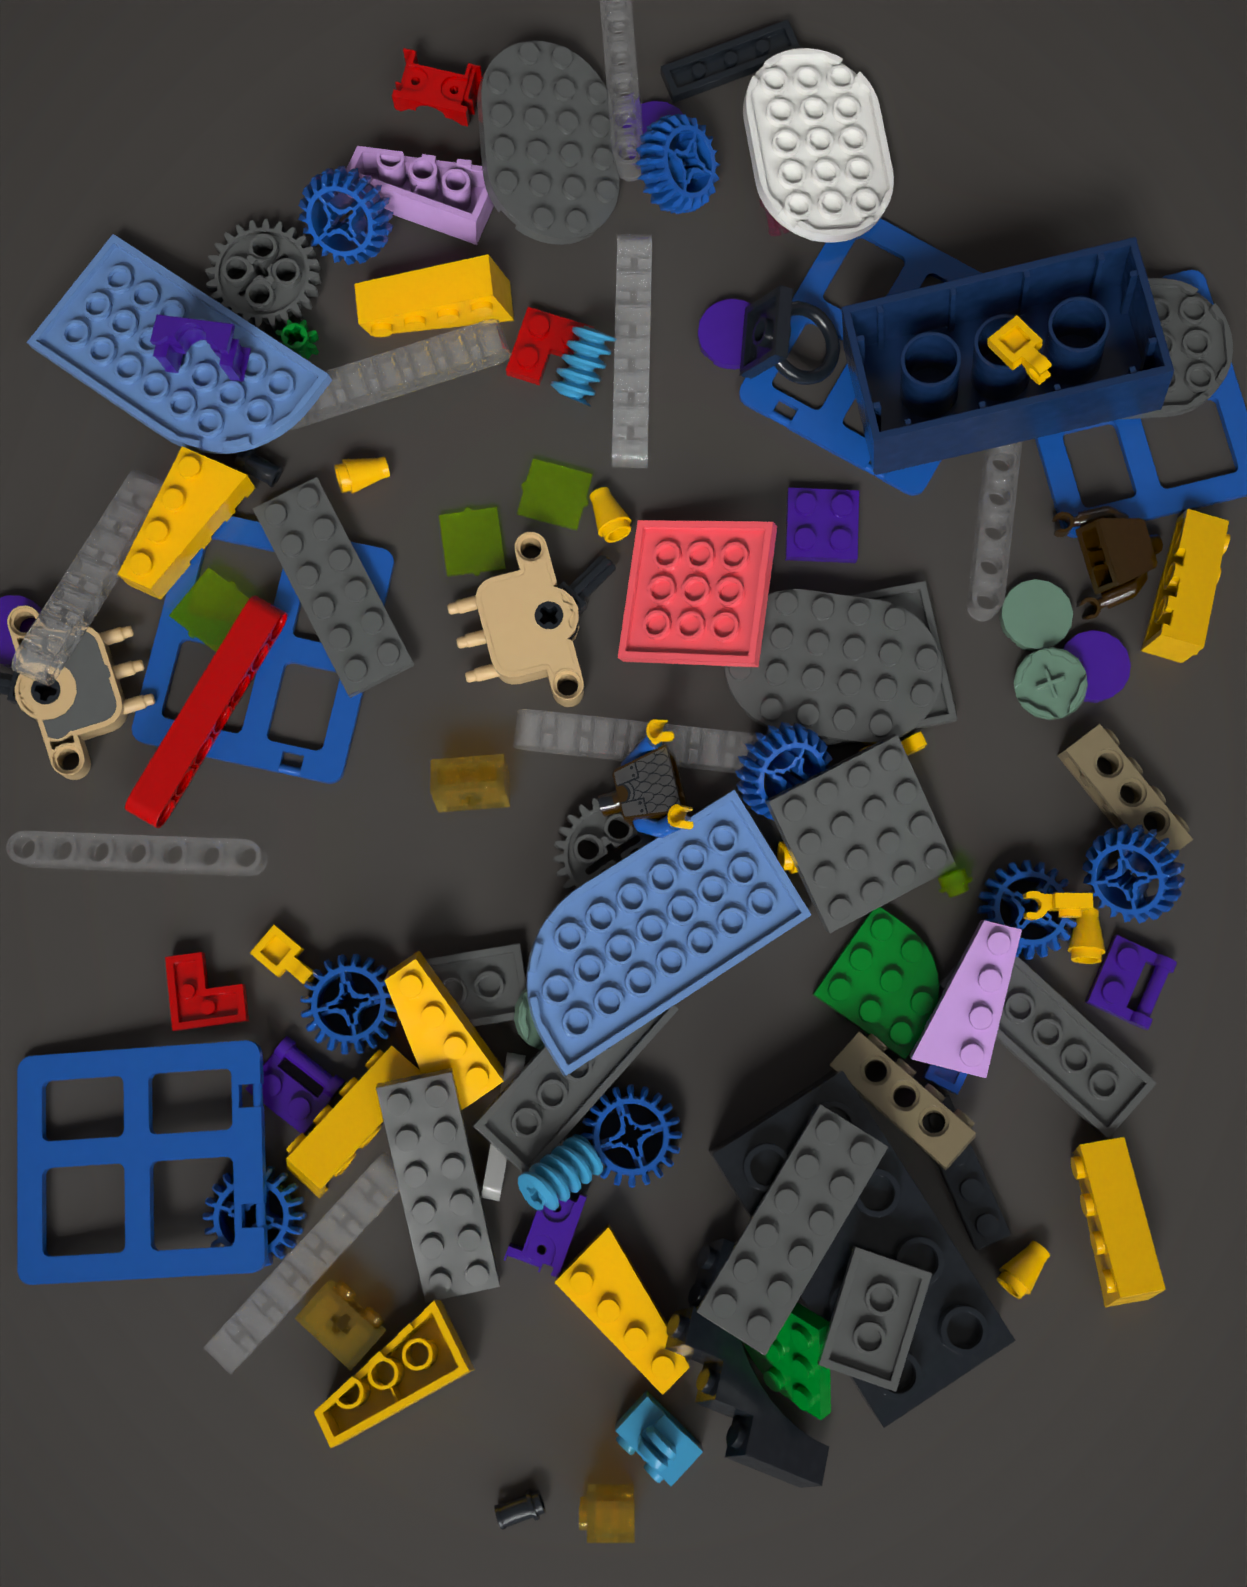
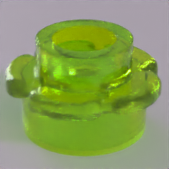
M965 868L949 872L937 878L941 887L938 891L939 893L947 892L949 898L970 890L968 883L973 880V877H968Z

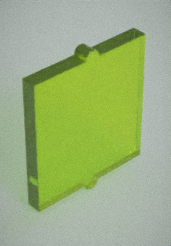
M533 459L527 480L521 485L523 494L517 515L577 531L583 508L588 506L587 494L593 474Z
M497 507L472 511L470 508H466L464 512L439 515L448 577L471 573L479 576L480 572L506 569Z
M208 568L169 616L189 631L188 635L191 638H198L213 651L217 652L249 598L236 589L237 586L233 581L227 582L212 569Z

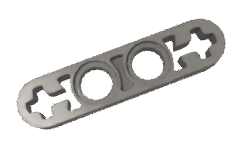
M507 1052L503 1074L504 1082L501 1084L500 1093L524 1068L526 1055ZM490 1144L481 1198L499 1201L507 1158L492 1144Z

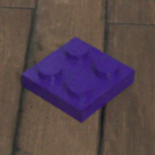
M788 488L785 560L856 563L858 560L859 490Z

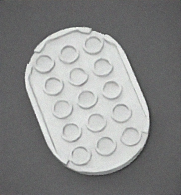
M791 49L778 53L765 61L764 65L750 80L744 97L743 118L757 191L768 212L789 231L818 242L835 243L851 240L866 233L879 221L893 193V168L879 101L867 78L860 71L856 74L842 63L843 58L818 49Z

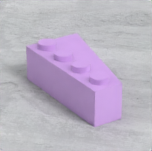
M357 146L346 168L348 172L353 168H358L361 179L365 175H371L370 184L373 187L382 185L381 191L378 194L381 198H390L389 203L384 208L394 212L393 215L477 245L494 207L485 187L482 166L472 165V160L457 159L456 163L436 160V156L422 154V157L417 158L404 156L402 151Z
M985 920L980 921L940 1000L929 1017L921 1036L909 1055L912 1060L982 1078L987 1077L1022 932L1021 929Z

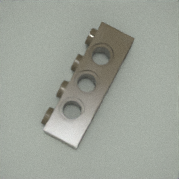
M1098 724L1058 755L1059 759L1117 831L1123 824H1128L1131 830L1136 825L1142 824L1144 833L1148 834L1149 831L1145 828L1143 821L1145 815H1150L1157 822L1156 839L1161 841L1164 838H1169V844L1166 846L1169 851L1181 850L1193 840L1188 834L1189 827L1179 815L1172 814L1164 804L1166 799L1157 787L1150 786L1142 776L1143 770L1132 757H1126L1118 747L1120 745L1118 738L1110 729H1104L1101 724ZM1098 758H1104L1110 763V775L1099 771L1097 767ZM1122 786L1132 790L1134 794L1132 804L1125 802L1121 798L1120 790Z
M859 1031L830 1064L833 1071H843L856 1092L941 1167L947 1170L976 1137V1132L971 1129L975 1123L958 1108L953 1113L943 1105L942 1102L945 1100V1097L931 1084L928 1083L925 1087L920 1085L913 1078L916 1072L900 1058L894 1062L884 1053L888 1049L887 1046L876 1036L870 1033L866 1038ZM876 1063L883 1065L887 1069L886 1077L880 1082L868 1080L866 1070L870 1065ZM903 1088L912 1090L916 1095L913 1105L906 1108L898 1106L894 1101V1096L898 1090ZM933 1113L941 1115L945 1120L943 1130L938 1133H930L925 1130L923 1121L927 1115Z

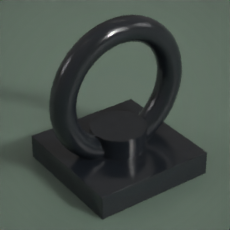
M782 285L778 286L745 308L739 376L752 379L774 366L781 375L794 383L813 385L822 382L831 375L839 360L840 343L834 324L817 306L808 302L792 301V288ZM792 316H804L812 320L824 336L826 343L825 358L822 364L814 370L798 369L787 360Z

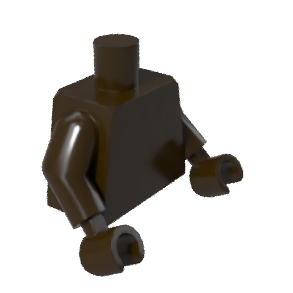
M1102 506L1079 511L1077 516H1072L1068 512H1059L1052 520V522L1062 520L1068 525L1066 529L1056 530L1054 532L1056 537H1065L1073 527L1080 526L1075 531L1095 595L1102 594V597L1098 599L1089 597L1077 603L1076 607L1086 602L1093 606L1092 614L1083 617V620L1097 617L1101 609L1106 606L1108 609H1111L1136 597L1148 580L1147 572L1157 568L1158 561L1156 555L1161 553L1163 542L1158 534L1148 533L1146 523L1141 518H1129L1128 514L1111 506Z

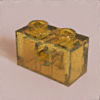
M504 754L431 759L430 793L438 812L511 807L510 773Z
M331 1279L324 1284L295 1319L351 1371L386 1332V1329L382 1326L383 1318L369 1306L363 1309L354 1300L356 1294L346 1283L341 1280L336 1283ZM346 1313L351 1318L348 1321L349 1327L345 1326L343 1329H340L336 1325L340 1320L338 1316L341 1317Z
M588 1484L587 1496H580L579 1530H587V1543H635L634 1484Z

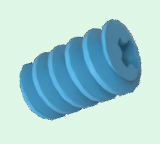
M584 325V327L572 328V332L579 338V341L569 340L566 343L574 351V354H562L561 356L569 365L568 368L556 369V372L563 378V381H552L550 385L559 394L591 406L583 396L595 395L596 391L589 385V382H600L601 377L594 372V368H606L607 365L599 356L611 355L612 351L604 343L605 341H616L617 339Z
M575 1134L573 1137L567 1138L562 1143V1146H557L551 1154L545 1155L540 1160V1163L532 1165L528 1172H523L518 1177L519 1189L524 1199L534 1209L541 1211L544 1205L550 1210H556L559 1207V1200L566 1202L570 1198V1191L577 1193L581 1189V1183L588 1184L592 1181V1174L600 1175L603 1172V1165L590 1142L583 1136Z

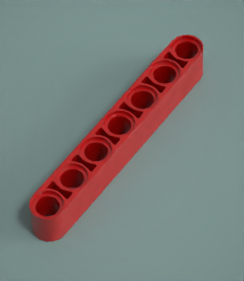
M256 595L247 601L131 791L125 804L127 812L155 828H160L164 825L284 628L288 617L285 611Z

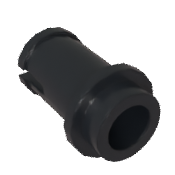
M255 449L239 452L234 462V467L238 468L240 472L248 473L267 483L270 487H274L277 484L283 471V467L277 466L257 455Z
M528 1489L524 1496L494 1505L496 1518L502 1530L530 1518H534L535 1521L539 1520L540 1515L546 1513L544 1500L539 1490L532 1492L531 1489Z

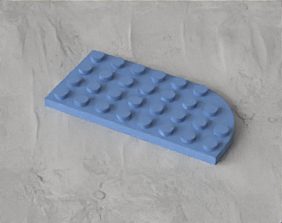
M112 234L27 341L32 349L163 438L178 446H183L200 453H237L271 442L296 425L332 382L329 374L114 234ZM156 315L233 324L235 326L233 339H239L242 347L251 348L244 382L229 379L219 365V356H216L206 340L194 343L188 349L187 354H183L179 373L165 372V368L156 357H153L155 345L150 342Z
M735 790L692 815L691 820H688L694 824L692 829L681 828L664 838L657 837L576 888L562 899L545 919L534 940L529 956L526 982L527 998L535 1028L563 1076H567L811 916L805 903Z

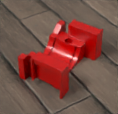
M403 48L406 66L401 83L395 82L397 90L393 89L392 99L395 110L405 111L410 109L416 111L418 106H429L441 111L446 118L468 127L470 121L469 114L475 115L478 89L482 79L481 66L468 63L465 75L419 65L416 51Z

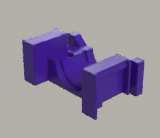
M158 314L156 315L150 342L155 345L153 357L157 358L165 368V372L179 373L183 354H187L188 349L194 343L206 340L216 356H219V365L229 379L244 382L251 348L242 347L239 339H233L235 330L233 324Z
M580 1193L577 1201L570 1198L566 1202L559 1200L561 1205L560 1211L550 1210L543 1205V1209L541 1211L537 1210L524 1247L510 1243L504 1261L510 1256L539 1267V1273L544 1263L553 1267L551 1276L558 1278L587 1195ZM544 1245L546 1247V1252H539L538 1246Z

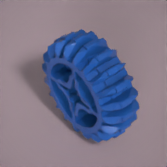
M686 114L667 115L660 117L656 122H652L651 125L647 126V132L640 136L642 145L636 148V151L641 156L640 160L635 163L641 168V175L637 179L643 180L645 183L643 193L651 194V203L659 205L661 211H670L671 214L693 212L700 208V206L708 203L709 196L716 192L713 184L720 180L715 173V169L720 164L715 161V154L718 150L713 149L711 146L713 136L705 135L706 125L697 124L696 118L687 117Z
M339 166L335 170L331 167L325 169L321 174L315 175L311 179L310 184L303 189L302 194L304 197L298 205L304 210L298 220L308 224L304 228L303 234H311L314 239L311 241V246L319 244L322 247L321 256H327L329 253H332L334 263L340 262L343 258L347 265L354 264L356 261L360 264L366 262L370 257H375L380 253L381 247L383 248L388 243L389 237L387 235L392 232L393 225L388 221L393 217L394 212L384 208L389 203L390 198H381L378 193L381 191L382 185L373 187L370 184L371 175H365L361 179L358 168H353L348 172L345 166ZM353 210V213L348 218L346 217L342 222L339 221L344 214Z
M781 722L779 728L768 725L767 735L756 733L757 742L754 745L745 743L749 751L746 756H738L740 762L744 765L735 770L737 777L741 779L736 784L738 790L743 793L741 797L746 804L751 806L754 812L764 815L768 819L774 820L765 800L829 768L830 766L827 764L833 759L830 753L826 751L828 746L818 737V734L811 729H806L801 724L794 723L790 725L789 723Z
M1123 824L1118 828V831L1113 827L1108 829L1104 836H1098L1093 841V846L1087 850L1085 856L1089 860L1083 863L1082 869L1089 874L1084 877L1083 883L1093 885L1089 893H1093V897L1098 896L1101 899L1098 903V908H1104L1106 905L1111 908L1110 918L1116 917L1120 912L1123 915L1124 923L1130 922L1134 916L1139 924L1145 922L1149 917L1152 920L1158 919L1162 912H1168L1174 906L1173 901H1177L1180 898L1182 891L1179 888L1184 885L1186 878L1179 875V873L1184 870L1185 864L1174 862V859L1179 855V850L1169 851L1166 848L1169 844V838H1164L1161 841L1157 840V829H1152L1148 834H1145L1142 824L1136 825L1133 830H1131L1128 824ZM1119 850L1118 865L1113 869H1109L1111 852ZM1158 878L1159 888L1157 894L1148 897L1146 891L1149 888L1148 883Z
M1030 860L1022 861L1020 869L1015 862L1007 864L1008 874L1001 868L997 869L994 873L998 882L989 878L984 883L992 893L980 892L978 896L981 900L988 902V905L977 907V913L988 914V919H985V921L1005 925L1000 913V901L1002 898L1004 900L1003 904L1011 912V919L1007 926L1022 930L1027 924H1032L1037 928L1043 927L1048 931L1044 936L1036 940L1020 937L1016 957L1019 956L1022 949L1026 960L1033 959L1035 950L1040 958L1048 956L1047 946L1053 951L1061 949L1057 938L1063 941L1069 940L1071 935L1064 927H1076L1077 922L1071 918H1059L1058 911H1055L1054 920H1051L1052 916L1048 912L1037 920H1021L1025 911L1021 903L1024 905L1033 899H1023V894L1017 891L1012 892L1007 887L1012 882L1024 880L1038 884L1032 891H1039L1044 894L1064 893L1062 888L1069 884V880L1065 878L1056 882L1054 880L1058 875L1056 868L1051 869L1045 875L1044 862H1038L1034 870H1032ZM1033 900L1030 911L1035 913L1038 910V903Z
M342 954L338 956V968L335 967L331 960L324 961V966L328 971L326 975L318 969L313 971L314 977L320 980L317 985L306 981L304 987L313 990L312 997L301 996V1002L311 1004V1009L302 1011L301 1017H314V1021L306 1026V1030L311 1032L320 1028L321 1031L315 1037L317 1043H322L327 1037H330L327 1044L328 1050L334 1051L339 1042H341V1053L348 1055L351 1050V1044L354 1043L357 1054H362L365 1050L363 1041L366 1040L368 1045L375 1049L378 1047V1042L374 1037L376 1034L383 1039L390 1037V1034L383 1026L385 1023L389 1026H397L398 1021L388 1017L390 1011L396 1013L397 1011L395 1006L391 1005V996L385 981L381 979L386 973L387 968L381 965L373 972L375 959L371 957L365 961L362 967L361 955L353 954L351 965H348L346 956ZM351 974H362L369 978L376 986L378 993L360 994L357 991L355 982L352 981ZM340 977L341 983H339L340 992L338 997L331 1002L323 1004L326 990L333 981ZM350 994L352 998L363 1001L368 1000L360 1003L359 1008L354 1007L357 1011L353 1015L350 1010L335 1008L342 1006L344 1000L348 1001L346 997ZM380 1004L376 1020L367 1030L362 1032L361 1025H363L364 1012L368 1008ZM341 1014L345 1018L347 1026H350L351 1035H343L335 1031L328 1024L325 1016Z
M632 1084L627 1086L628 1096L621 1097L620 1089L614 1087L613 1094L616 1099L610 1102L608 1097L603 1094L600 1100L605 1107L600 1110L596 1105H593L589 1109L592 1113L598 1115L596 1120L584 1118L582 1122L586 1126L593 1127L592 1133H581V1136L587 1140H592L593 1148L596 1150L601 1162L606 1166L600 1177L606 1179L611 1170L616 1172L614 1185L617 1186L622 1181V1175L629 1176L628 1184L631 1188L635 1187L636 1175H642L644 1185L650 1184L647 1172L651 1170L654 1171L658 1178L663 1177L664 1174L658 1165L661 1162L668 1167L674 1165V1162L666 1157L667 1151L676 1154L680 1152L678 1146L670 1144V1139L682 1138V1133L680 1131L670 1132L669 1127L680 1122L679 1117L676 1116L667 1120L664 1114L670 1112L673 1106L671 1103H668L660 1109L657 1106L662 1098L660 1093H656L652 1101L647 1100L649 1088L645 1086L641 1089L640 1097L634 1096V1085ZM627 1104L642 1105L650 1109L659 1120L647 1124H638L631 1118ZM616 1108L621 1123L620 1129L616 1134L600 1140L601 1124L607 1114ZM624 1116L627 1117L629 1125H635L634 1130L637 1127L641 1131L650 1128V1131L642 1133L637 1138L638 1155L635 1154L633 1146H628V1142L626 1144L622 1140L615 1143L612 1142L625 1134L626 1124ZM662 1131L661 1147L655 1157L646 1163L642 1151L643 1142L647 1137ZM617 1147L626 1148L630 1151L636 1167L621 1166L613 1162L604 1151Z
M274 1166L266 1168L267 1229L274 1228L280 1230V1232L268 1245V1260L265 1266L273 1264L272 1252L279 1259L287 1256L282 1244L289 1248L296 1247L297 1241L290 1233L300 1235L304 1232V1228L301 1225L294 1224L295 1220L307 1217L306 1212L295 1211V1206L305 1202L304 1197H297L295 1199L291 1197V1193L296 1191L299 1186L297 1183H293L285 1188L283 1184L288 1178V1174L285 1172L278 1175L274 1180ZM231 1173L223 1175L227 1188L219 1183L214 1184L212 1187L219 1198L208 1197L205 1200V1204L213 1207L214 1212L204 1213L203 1219L213 1220L214 1226L206 1228L204 1233L205 1235L216 1233L218 1239L211 1243V1247L231 1246L235 1241V1236L230 1231L227 1223V1213L228 1216L234 1218V1202L230 1201L234 1195V1177ZM270 1190L278 1197L282 1205L283 1218H280V1215L275 1214L270 1209ZM245 1204V1211L256 1208V1204ZM245 1212V1228L256 1227V1223H250L249 1220L251 1218L247 1217V1212Z

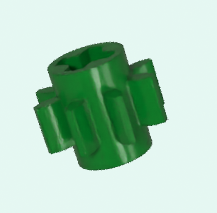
M287 320V326L282 331L276 330L275 333L281 344L304 359H309L312 354H319L316 345L313 344L319 340L316 330L309 331L306 320H303L300 324Z

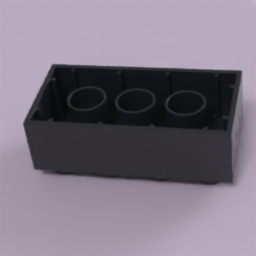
M831 1071L708 1151L751 1218L819 1104L888 1146L881 1161L800 1296L807 1309L830 1322L853 1246L932 1273L897 1391L895 1392L850 1376L874 1416L885 1428L1016 1340L843 1071Z

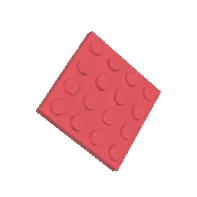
M638 520L618 659L623 662L759 667L777 525L774 522Z

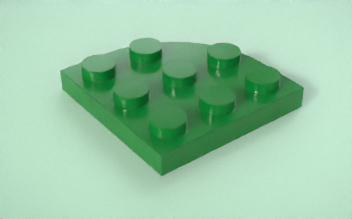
M879 907L868 914L812 995L866 1034L870 1035L872 1033L890 1051L905 1060L917 1043L937 1005L939 995L938 973L933 957L922 939L907 925Z
M797 1302L766 1356L743 1342L771 1390L779 1391L801 1410L807 1411L819 1420H822L831 1413V1373L829 1368L818 1365L817 1361L830 1322Z

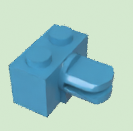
M647 1390L615 1424V1431L619 1434L615 1438L616 1441L628 1454L633 1455L637 1452L646 1462L643 1466L644 1469L658 1483L664 1479L672 1487L703 1453L702 1444Z

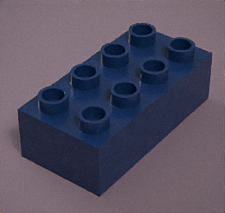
M1136 237L842 307L843 346L874 476L1161 410L1174 373ZM1016 315L1042 339V348L1038 352L1044 355L1052 364L1048 369L1051 376L1040 385L1030 378L1022 364L1012 371L988 347V338Z

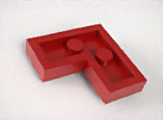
M527 307L506 368V375L540 386L550 354L559 357L562 354H574V351L566 345L569 340L579 341V338L572 332V328L584 327V325L593 329L594 327Z
M204 952L165 957L172 1031L249 1021L246 985L237 984L209 988Z

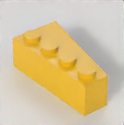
M489 254L354 284L358 324L374 337H387L395 333L514 321L510 281Z
M182 446L118 575L129 586L161 600L191 565L190 561L200 549H205L212 540L211 536L224 521L227 522L236 512L235 508L244 497L248 498L254 491L255 486L248 475Z
M1187 509L1177 518L1141 648L1142 652L1183 663L1193 655H1197L1204 648L1216 585L1221 575L1222 555L1226 552L1230 542V534H1227L1228 520Z
M417 951L388 971L384 981L421 1074L452 1068L461 1110L504 1082V1068L420 951Z
M392 1045L385 1053L379 1049L366 1063L365 1067L369 1070L360 1080L353 1077L340 1091L339 1094L343 1098L336 1106L332 1108L330 1105H327L313 1120L317 1126L306 1137L301 1133L286 1149L290 1153L286 1158L287 1170L319 1199L329 1189L326 1186L333 1176L341 1175L357 1155L355 1152L359 1148L363 1149L382 1128L381 1124L384 1121L376 1091L377 1084L421 1074L420 1070Z
M1125 1137L1080 1144L1073 1152L1074 1157L1070 1159L1071 1169L1076 1180L1079 1179L1082 1193L1080 1195V1202L1088 1222L1090 1241L1094 1252L1105 1307L1149 1300L1166 1290Z
M608 1224L567 1265L558 1278H555L554 1283L651 1384L664 1395L690 1368L689 1360L682 1355L665 1349L668 1339L666 1332L668 1324L618 1241L610 1224Z
M434 1300L416 1319L402 1329L389 1344L375 1354L362 1369L347 1380L314 1411L330 1448L348 1441L475 1370L442 1301Z

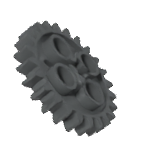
M264 219L262 228H257L254 221L250 220L249 230L244 231L239 224L236 225L238 235L235 237L225 232L224 236L228 243L226 245L214 244L219 256H208L211 265L214 266L205 269L208 278L211 279L206 283L209 292L213 293L210 297L252 325L255 323L257 328L263 332L266 324H270L274 332L278 330V322L283 321L287 326V320H290L289 317L292 315L302 320L303 316L300 308H313L308 297H318L319 293L314 285L322 283L319 273H316L321 269L317 259H314L316 253L313 247H308L309 244L306 237L303 235L297 238L298 234L294 227H291L285 233V228L281 221L272 229L268 219ZM272 249L269 255L264 257L258 256L262 250ZM238 271L246 272L242 278L232 279V276ZM287 273L296 274L290 281H281L282 277ZM263 295L269 296V299L263 304L255 303L258 297Z
M593 798L591 801L592 810L589 811L581 804L578 807L581 816L579 819L570 814L567 816V820L572 828L560 827L558 831L566 840L555 841L554 847L563 850V854L554 856L553 862L564 864V867L556 872V876L568 877L569 880L563 886L564 890L572 887L576 889L616 864L614 860H610L592 874L587 875L585 873L588 867L606 856L608 852L607 847L614 851L633 837L639 836L640 842L623 851L618 857V861H621L629 856L631 852L637 851L657 837L638 832L635 827L630 826L624 821L622 812L605 817L601 812L598 800ZM613 821L622 822L627 828V836L622 839L613 838L608 832V825ZM584 841L592 842L597 848V856L593 859H584L579 855L577 846Z

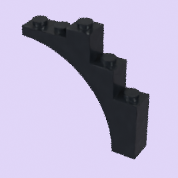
M725 1238L706 1243L697 1258L698 1272L695 1284L689 1292V1308L674 1311L667 1325L668 1339L665 1349L703 1364V1369L696 1381L698 1391L695 1403L733 1418L732 1425L729 1427L726 1435L727 1448L725 1458L799 1488L822 1486L829 1446L813 1439L796 1427L771 1401L749 1364L741 1340L696 1312L697 1307L736 1244Z

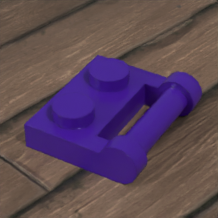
M1114 935L1085 999V1003L1134 1026L1149 1030L1153 1021L1150 1018L1168 974L1174 972L1177 962L1119 935ZM1147 963L1155 968L1137 1010L1133 1011L1127 1008V1005L1144 965Z
M286 1036L263 1065V1104L298 1132L306 1135L313 1126L315 1117L330 1104L346 1081L337 1074L332 1076L299 1050L292 1038ZM285 1059H288L324 1088L319 1097L280 1067ZM249 1084L245 1090L252 1095L253 1084Z

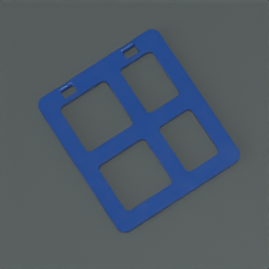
M880 218L870 230L859 237L843 242L825 243L792 301L808 302L821 309L834 324L839 339L843 340L842 310L826 302L823 295L853 244L860 238L869 241L904 261V267L887 296L919 289L928 276L948 282L982 273ZM804 316L791 317L788 355L805 326L808 324L817 326L812 320ZM848 364L842 371L823 406L818 410H814L775 389L772 382L778 371L774 366L752 379L745 378L739 391V398L745 406L776 421L792 432L863 471L874 475L872 464L869 463L870 455L865 437L843 425V419L856 399ZM779 401L797 411L792 420L774 411ZM941 460L875 475V477L907 495H919L925 490Z
M1187 270L1163 276V278L1182 281L1198 288L1197 293L1214 305L1206 279L1201 272ZM1232 362L1224 381L1208 400L1216 404L1235 465L1234 473L1169 489L1163 488L1159 482L1141 418L1117 419L1035 438L1056 513L1068 512L1072 516H1077L1079 511L1111 506L1128 514L1129 518H1141L1144 521L1181 513L1187 509L1193 510L1246 497L1247 410ZM1109 424L1115 428L1133 487L1134 497L1087 508L1082 504L1063 436ZM1059 520L1061 529L1068 528L1065 521ZM1080 526L1073 527L1067 536L1077 538L1075 530L1080 528Z
M232 516L227 522L224 521L211 536L212 540H220L274 552L260 522ZM351 542L385 607L395 566L392 554L383 548ZM207 546L205 549L201 548L190 561L191 565L166 594L140 695L153 694L156 702L145 709L136 711L132 724L133 736L143 744L159 747L175 721L165 718L164 710L181 645L186 641L220 647L233 625L232 623L191 614V606ZM282 569L274 606L288 614L285 626L256 673L242 730L238 733L221 730L206 757L333 784L338 782L344 775L364 692L350 698L339 679L324 745L320 750H310L270 741L269 732L287 665L293 663L337 673L321 642L295 636L294 632L301 602L284 569ZM284 753L303 756L301 768L282 764Z
M244 1040L25 1057L19 1063L17 1069V1271L20 1280L28 1285L243 1274L262 1270L268 1260V1234L265 1207L267 1194L265 1114L262 1086L264 1084L263 1051L256 1042ZM228 1069L231 1072L232 1125L229 1129L156 1134L154 1132L152 1079L156 1074ZM118 1076L122 1078L124 1091V1131L121 1136L50 1141L47 1138L46 1086L49 1082ZM253 1084V1107H243L242 1085ZM231 1158L233 1161L234 1243L231 1246L157 1249L154 1244L153 1168L155 1163L169 1160ZM121 1164L124 1167L125 1179L124 1250L117 1253L49 1255L47 1252L46 1174L48 1170L58 1167ZM245 1204H256V1227L245 1228Z

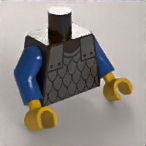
M653 719L647 725V735L621 762V767L613 771L616 790L599 795L598 802L601 812L605 817L622 812L624 821L630 826L635 827L638 832L664 838L681 828L690 830L694 824L688 821L691 820L689 811H692V807L687 805L675 754L666 745L662 746L663 742H670L674 739V733L672 731H663L668 720Z

